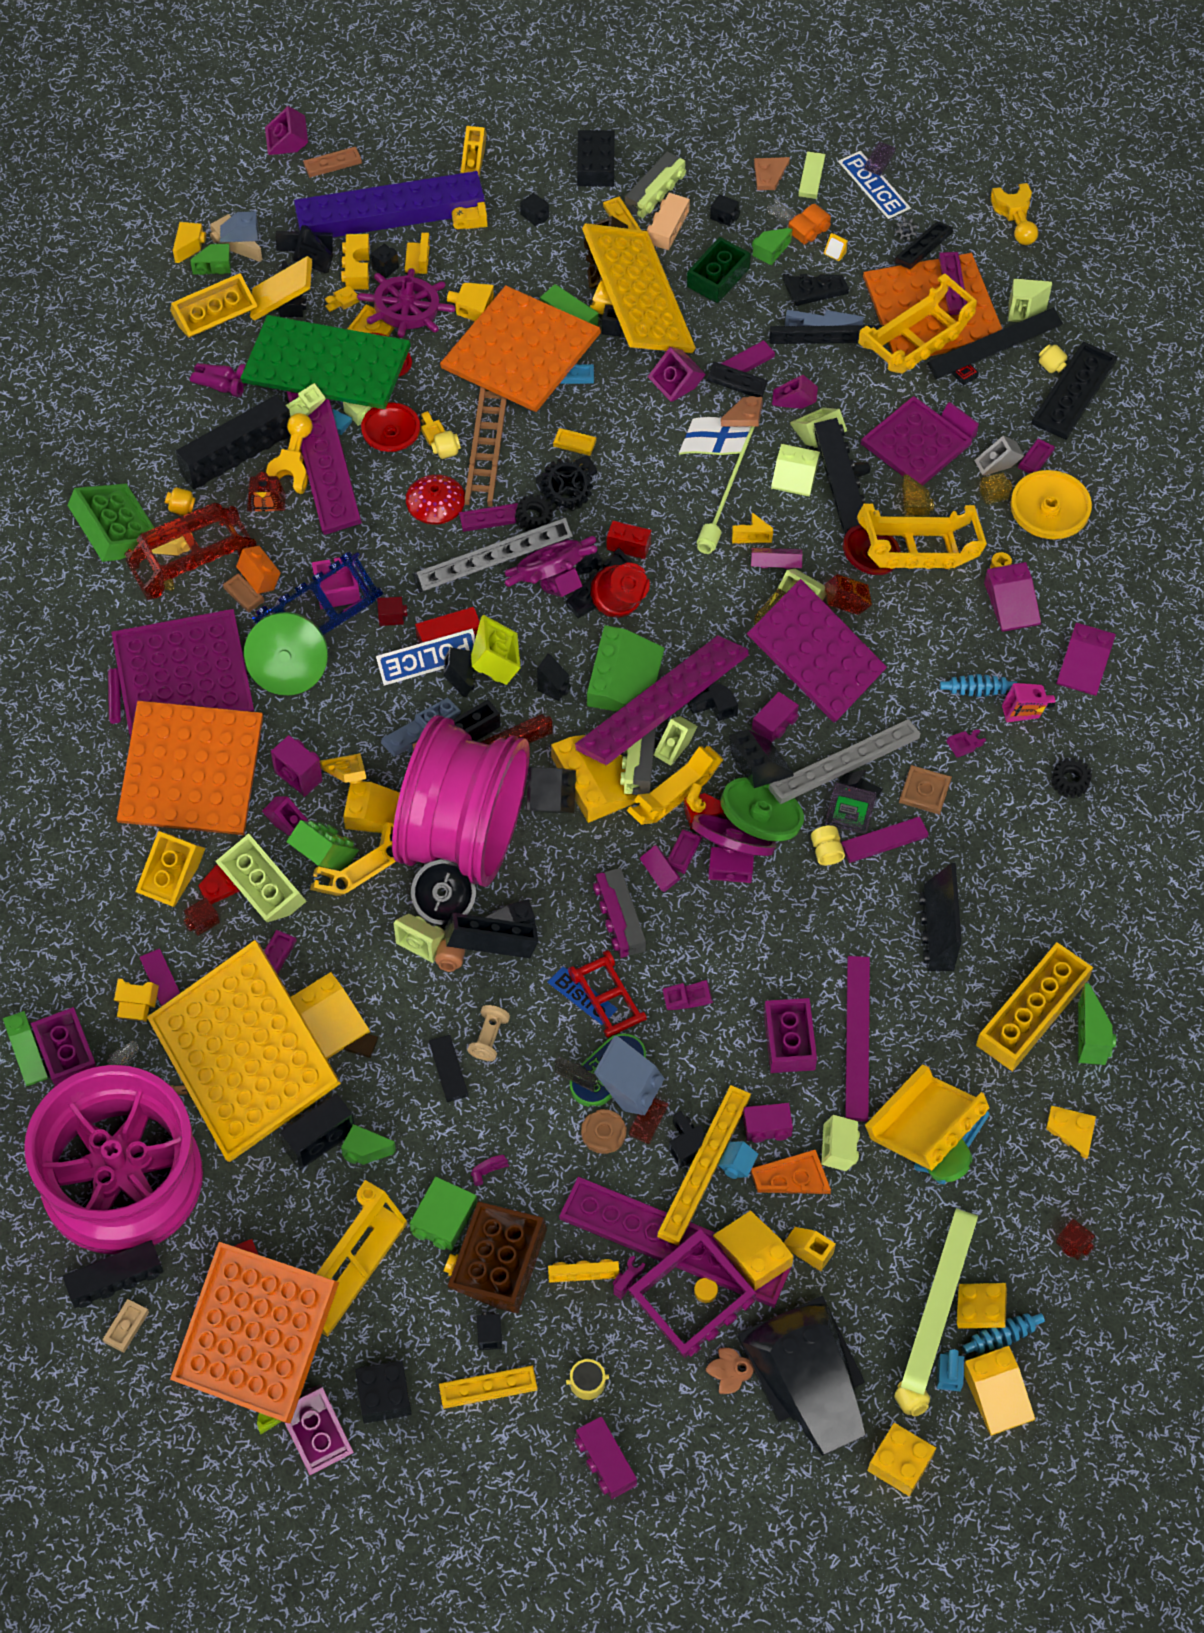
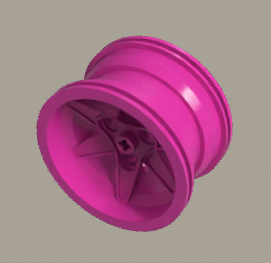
M435 715L431 718L414 748L401 787L392 837L394 860L401 864L405 863L406 865L413 866L417 862L428 863L439 858L457 863L461 874L468 876L471 883L479 884L483 887L490 885L502 865L521 809L529 768L530 750L527 739L512 735L507 739L499 738L491 745L473 741L465 730L455 726L451 718H445L440 715Z
M107 1065L76 1073L59 1083L43 1098L33 1113L25 1136L26 1165L36 1189L41 1194L45 1210L57 1230L68 1240L84 1249L115 1255L152 1240L153 1245H156L171 1236L182 1226L197 1203L202 1187L203 1167L198 1146L192 1135L188 1113L181 1098L174 1089L161 1078L148 1071L131 1066ZM129 1115L113 1137L107 1131L93 1125L107 1118ZM148 1119H152L162 1125L173 1140L153 1146H146L141 1142ZM78 1134L90 1154L77 1160L58 1162L63 1150ZM106 1141L102 1146H96L98 1142ZM136 1153H143L141 1157L134 1158ZM172 1167L167 1179L153 1192L143 1173ZM106 1177L111 1178L107 1183H101L102 1179ZM93 1180L91 1200L86 1207H82L72 1201L59 1187ZM120 1190L135 1202L126 1207L111 1209Z

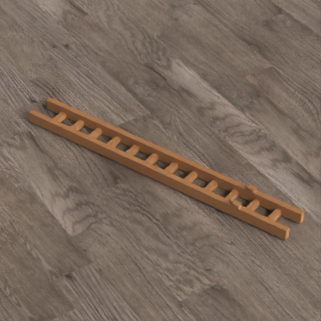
M480 387L465 493V505H470L472 491L489 492L487 504L489 507H493L507 399L491 391H486L483 387ZM485 398L501 399L500 407L484 406ZM483 413L499 414L498 423L482 422ZM480 430H497L496 438L480 437ZM478 444L495 445L494 454L477 453ZM476 460L492 461V470L475 469ZM474 475L491 477L490 485H473Z

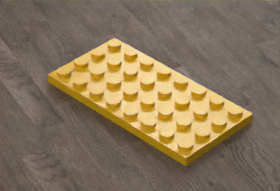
M585 223L582 227L583 233L629 347L667 351L669 347L681 349L685 353H693L696 347L648 231Z

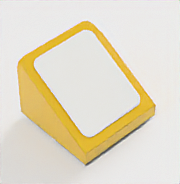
M831 233L824 254L840 261L847 252L848 240Z

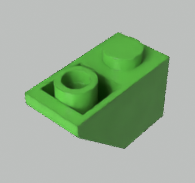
M210 244L191 259L193 274L231 273L230 245Z

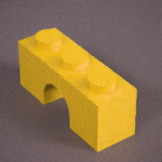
M346 234V242H342V251L345 256H342V268H345V271H341L342 282H345L346 286L350 285L353 290L369 289L368 263H360V261H369L370 259L369 234Z

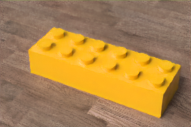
M1056 942L981 1031L976 1046L1013 1072L1089 980L1093 967Z

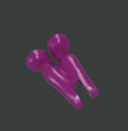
M196 363L194 367L195 372L190 376V382L210 387L222 393L231 392L234 397H241L244 392V386L247 385L242 383L240 379L246 364L239 365L237 371L234 372L230 366Z

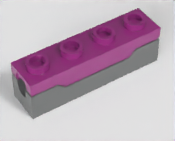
M618 868L596 874V883H593L595 895H600L601 901L599 906L601 913H606L608 920H605L608 933L612 932L614 938L611 939L614 951L619 952L620 958L646 952V940L622 869Z

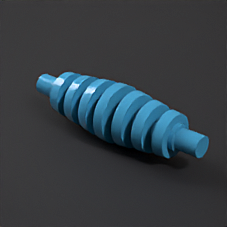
M976 674L975 681L973 675H968L967 681H965V676H959V681H957L956 677H951L949 681H940V690H949L951 694H956L958 690L959 695H965V690H967L968 696H973L975 690V696L981 697L982 690L984 696H989L990 690L992 695H997L998 690H1000V694H1006V691L1010 690L1013 683H1017V681H1008L1006 677H1000V681H998L997 676H992L990 681L989 675H984L982 681L981 674Z
M1026 1313L1022 1315V1318L1020 1316L1013 1317V1320L1008 1318L1006 1319V1328L983 1329L979 1332V1335L975 1334L971 1337V1342L962 1345V1349L965 1354L973 1351L982 1354L985 1353V1349L989 1352L993 1351L994 1347L996 1349L1003 1348V1344L1005 1347L1010 1346L1012 1342L1019 1341L1020 1337H1026L1028 1332L1030 1334L1034 1332L1036 1325L1045 1322L1042 1313L1035 1316H1030Z

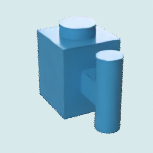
M949 1350V1352L940 1354L938 1360L937 1389L961 1391L964 1379V1356H959L958 1350Z

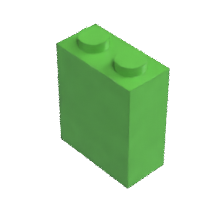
M435 1176L410 1222V1230L413 1236L420 1240H430L439 1249L445 1250L447 1248L452 1251L477 1205V1195Z

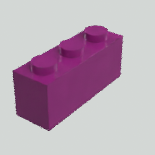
M602 1416L576 1430L574 1442L580 1453L584 1451L588 1457L586 1464L592 1474L596 1472L600 1481L597 1483L604 1495L608 1494L612 1500L637 1486V1478Z

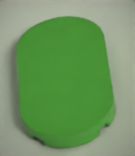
M961 1138L958 1144L951 1149L932 1171L927 1170L932 1178L937 1181L945 1180L946 1182L958 1180L970 1169L969 1165L973 1159L972 1154Z

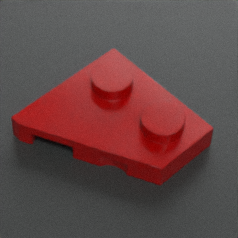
M218 864L198 885L208 906L240 892Z

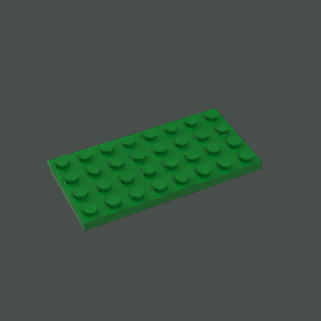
M267 315L240 379L242 383L299 393L315 383L326 399L386 409L411 343L409 340Z

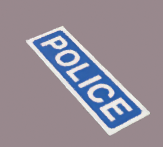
M861 151L838 161L888 219L911 209Z
M473 628L376 656L384 686L444 669V657L450 647L472 651L475 642Z

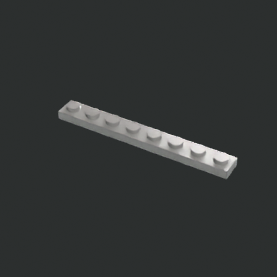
M907 719L793 773V777L771 783L769 790L780 804L785 803L919 739L921 733Z

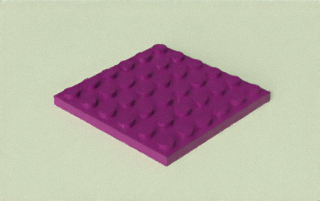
M234 609L111 632L130 738L137 701L254 712Z

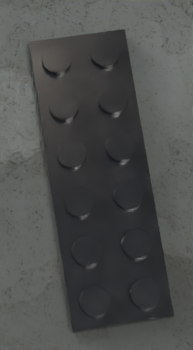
M1083 341L1035 414L1031 424L1067 440L1117 362L1118 356Z

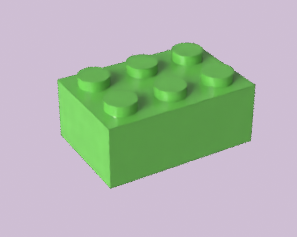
M300 820L286 841L318 866L340 871L351 864L359 851L353 846L355 842L346 836L342 838L337 834L339 831L330 824L326 826L321 822L316 823L313 820L309 822Z

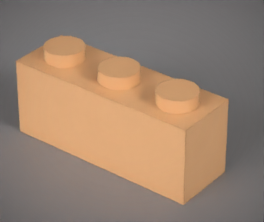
M669 193L666 199L662 200L659 212H656L654 215L653 224L647 228L653 246L666 250L670 249L689 213L690 199Z

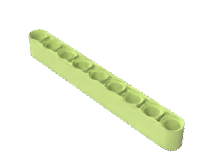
M957 1208L955 1210L901 1388L924 1395L978 1215Z

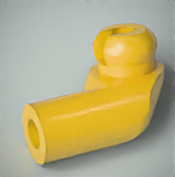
M693 783L686 802L692 811L700 813L705 809L706 803L699 799V794L702 790L701 785Z

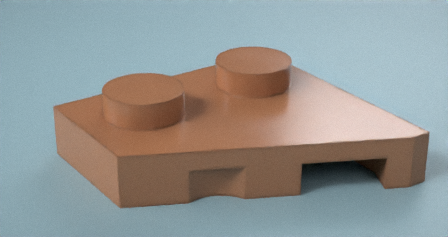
M790 157L754 158L757 190H775L779 180L784 175V170L789 165Z
M754 396L743 397L721 418V427L759 426L763 398Z

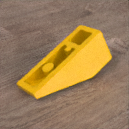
M466 126L460 173L477 171L480 176L487 137L485 128Z

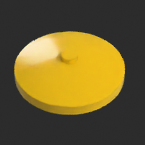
M1054 470L1037 471L1025 476L1017 483L1011 497V511L1016 522L1027 532L1045 539H1063L1078 533L1087 524L1092 509L1091 497L1086 487L1073 476Z

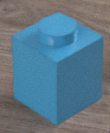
M744 1141L729 1142L718 1166L732 1179L748 1177L758 1153Z

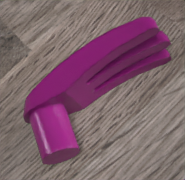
M505 1155L491 1157L474 1167L471 1172L474 1185L480 1186L483 1184L482 1175L509 1167L508 1159L505 1158Z

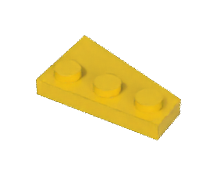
M361 753L319 761L321 770L345 783L357 784L366 779Z

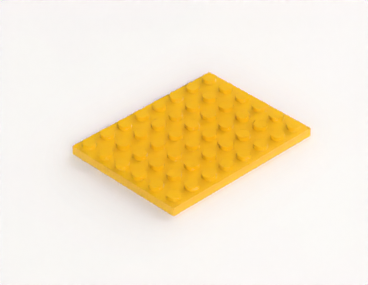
M256 940L147 1017L228 1162L237 1158L341 1084L259 942Z

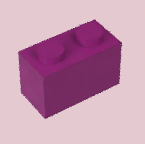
M778 692L753 718L752 730L771 742L776 738H781L785 733L786 727L789 724L793 725L798 719L799 705Z
M720 846L711 847L708 880L752 883L754 855L737 852L729 853Z
M789 1103L744 1107L743 1121L746 1141L760 1143L766 1139L775 1138V1140L782 1141L792 1137L793 1125Z

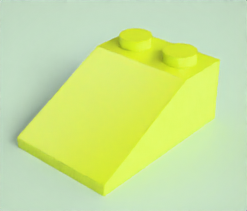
M483 615L471 654L472 667L477 672L490 676L494 681L507 685L521 668L517 633Z

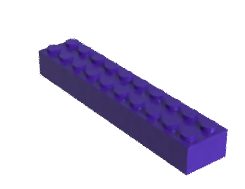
M473 171L294 200L299 231L302 225H306L313 232L333 233V237H339L346 234H358L452 219L451 213L455 208L477 207V203L485 202L478 172Z

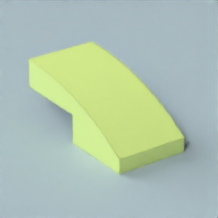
M314 383L299 392V397L286 406L290 410V417L296 413H303L308 416L326 398Z

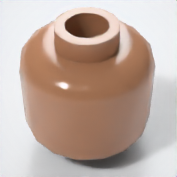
M444 939L437 947L435 962L444 971H455L463 964L465 949L446 947V939Z

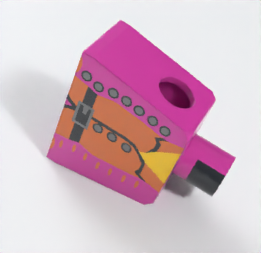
M1013 683L1002 704L1006 722L1040 718L1045 708H1053L1055 706L1054 695H1046L1042 685Z

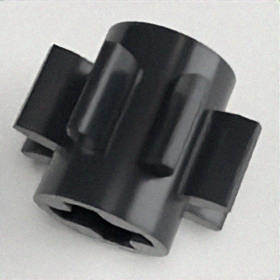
M903 217L902 223L896 222L899 229H896L895 233L900 232V239L907 237L909 241L912 234L917 235L913 229L917 228L918 224L913 225V218L906 220ZM910 225L911 231L904 233L902 226Z

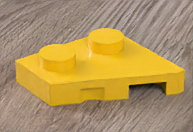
M1051 1105L1046 1129L1053 1135L1060 1137L1066 1145H1071L1081 1153L1080 1156L1087 1159L1096 1116Z

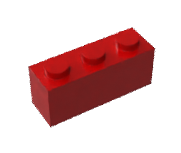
M470 607L415 624L416 636L419 643H424L473 628L476 639L480 620L474 607Z

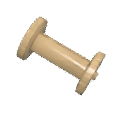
M485 1005L481 1009V1015L485 1018L478 1041L477 1043L469 1044L467 1051L475 1058L493 1061L496 1059L497 1053L492 1047L500 1024L508 1023L510 1015L500 1007ZM489 1021L495 1022L496 1024L491 1025Z

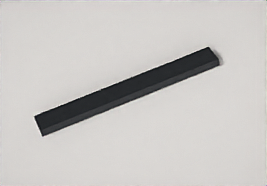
M1053 307L934 358L927 364L937 380L1060 327L1063 323Z

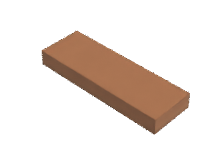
M352 147L304 160L303 163L310 178L361 164L362 160L357 148Z

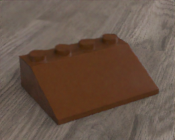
M477 1202L450 1277L448 1288L492 1307L518 1314L547 1231L544 1218Z

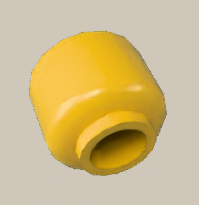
M175 487L172 493H167L165 503L168 504L170 512L186 516L188 512L192 513L196 498L193 497L191 491Z

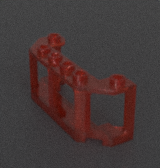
M212 503L140 534L136 539L138 545L133 551L128 549L125 553L128 568L148 601L152 598H158L163 594L165 590L164 581L173 579L184 572L194 570L205 563H210L223 555L231 554L235 550H237V554L240 557L243 549L257 545L255 539L250 538L241 523L236 507L229 506L228 508H223L219 503ZM219 521L221 526L226 525L231 536L205 548H200L191 534ZM235 526H238V527H239V529H240V531L242 532L243 536H240V535L236 532V530H235V528H234ZM183 536L192 552L168 564L160 565L152 549ZM147 558L154 574L144 585L135 569L140 568V562Z

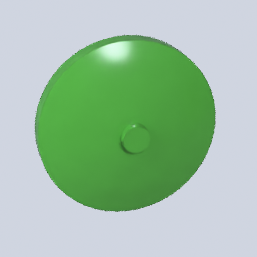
M279 612L266 616L250 631L244 646V659L249 674L263 689L278 695H296L307 691L319 681L327 666L328 647L323 633L310 619L297 613Z
M738 778L726 785L721 796L722 810L726 817L745 833L767 841H785L799 833L804 822V813L795 798L780 804L770 792V784L753 788L747 778Z

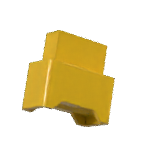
M118 979L114 1001L119 1003L117 1017L147 1022L149 1007L155 1008L159 986L152 982H147L143 986L131 985L123 979Z

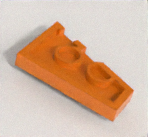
M816 1150L754 1167L750 1171L758 1193L831 1194L829 1183Z

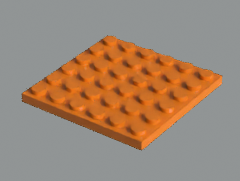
M972 253L961 254L959 259L965 291L977 300L976 312L954 341L948 342L941 350H936L930 356L947 353L954 348L958 349L1002 330ZM939 259L919 262L911 270L900 265L863 272L864 281L881 325H886L929 296V291L932 287L936 289L941 285L938 278L942 276ZM944 296L938 305L948 314L946 297ZM928 315L909 329L926 343L947 329V327L933 315ZM950 315L955 321H958L959 315ZM898 335L888 342L892 354L898 350H903L906 357L917 349L903 335Z
M505 285L441 361L440 365L442 369L537 412L600 335L601 329Z
M137 701L117 822L245 835L263 713Z
M219 1242L170 1380L291 1424L339 1282Z

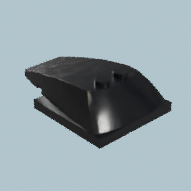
M823 1296L737 1334L778 1423L790 1417L798 1421L807 1438L822 1456L865 1437L862 1417L855 1394V1388L864 1384L865 1381Z

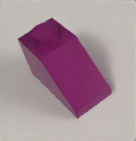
M801 375L773 390L772 405L803 409L817 401L818 386L804 375Z
M275 796L262 811L275 827L289 836L300 820L309 822L288 796Z

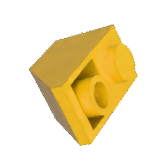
M794 1227L784 1241V1244L791 1253L820 1272L834 1254L836 1243L817 1231Z

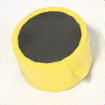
M584 1359L578 1361L572 1367L570 1379L566 1380V1385L570 1384L572 1392L577 1397L583 1400H591L597 1398L603 1392L605 1381L609 1379V1374L605 1375L604 1368L599 1362L592 1359Z

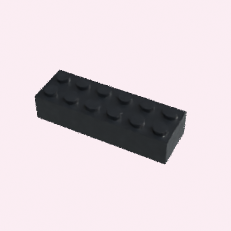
M274 395L177 449L176 454L180 474L194 490L197 487L204 486L213 478L220 477L229 469L239 466L240 463L247 459L254 458L263 450L270 449L279 441L289 438L291 434L287 429V422L290 418V410L277 395Z

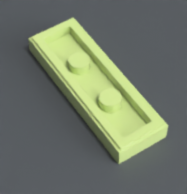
M807 152L799 197L817 199L825 154Z

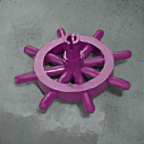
M413 268L408 269L406 276L386 279L380 273H376L374 278L380 285L376 288L375 294L359 293L357 295V299L360 301L374 302L376 314L368 317L367 323L373 324L383 320L385 323L398 328L397 334L400 338L405 336L406 329H416L425 325L432 332H438L439 327L433 322L438 311L454 312L456 308L451 304L439 303L437 291L445 288V282L440 281L431 286L426 281L415 278V270ZM391 293L394 297H389L386 295ZM426 297L429 300V302L420 300ZM384 304H391L392 306L387 308ZM418 308L427 309V310H425L424 312H422V311H421L420 309H418Z

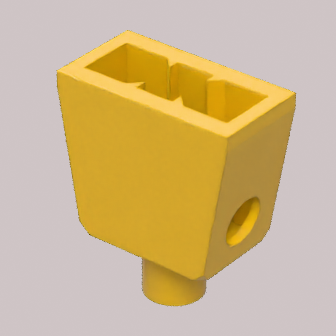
M463 283L459 293L448 292L447 302L456 305L457 315L476 321L493 301L494 285Z

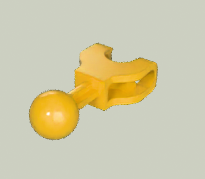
M1027 183L1019 184V190L1016 194H1007L1001 187L992 188L990 199L994 211L1005 216L1008 221L1015 220L1017 226L1014 236L1017 242L1022 245L1034 243L1038 238V228L1033 222L1026 219L1032 196L1029 185Z
M296 413L289 418L287 422V429L291 434L288 450L281 449L280 455L268 463L265 474L266 487L275 488L280 478L290 475L294 477L293 488L296 493L303 494L305 492L309 478L307 470L303 465L304 458L300 453L303 438L311 433L313 427L312 421L307 415Z

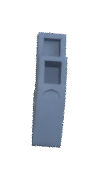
M787 310L785 326L863 325L864 316L826 310L825 316Z
M447 697L416 714L414 721L383 737L381 744L394 757L406 750L411 753L413 752L412 744L418 742L422 731L431 718L435 715H440L453 720L461 713V710Z

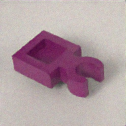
M976 729L971 735H968L966 731L948 737L946 742L958 758L974 752L976 747L983 746L986 739L976 738L981 732L979 729Z

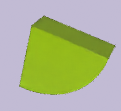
M259 1413L257 1427L260 1434H263L282 1421Z

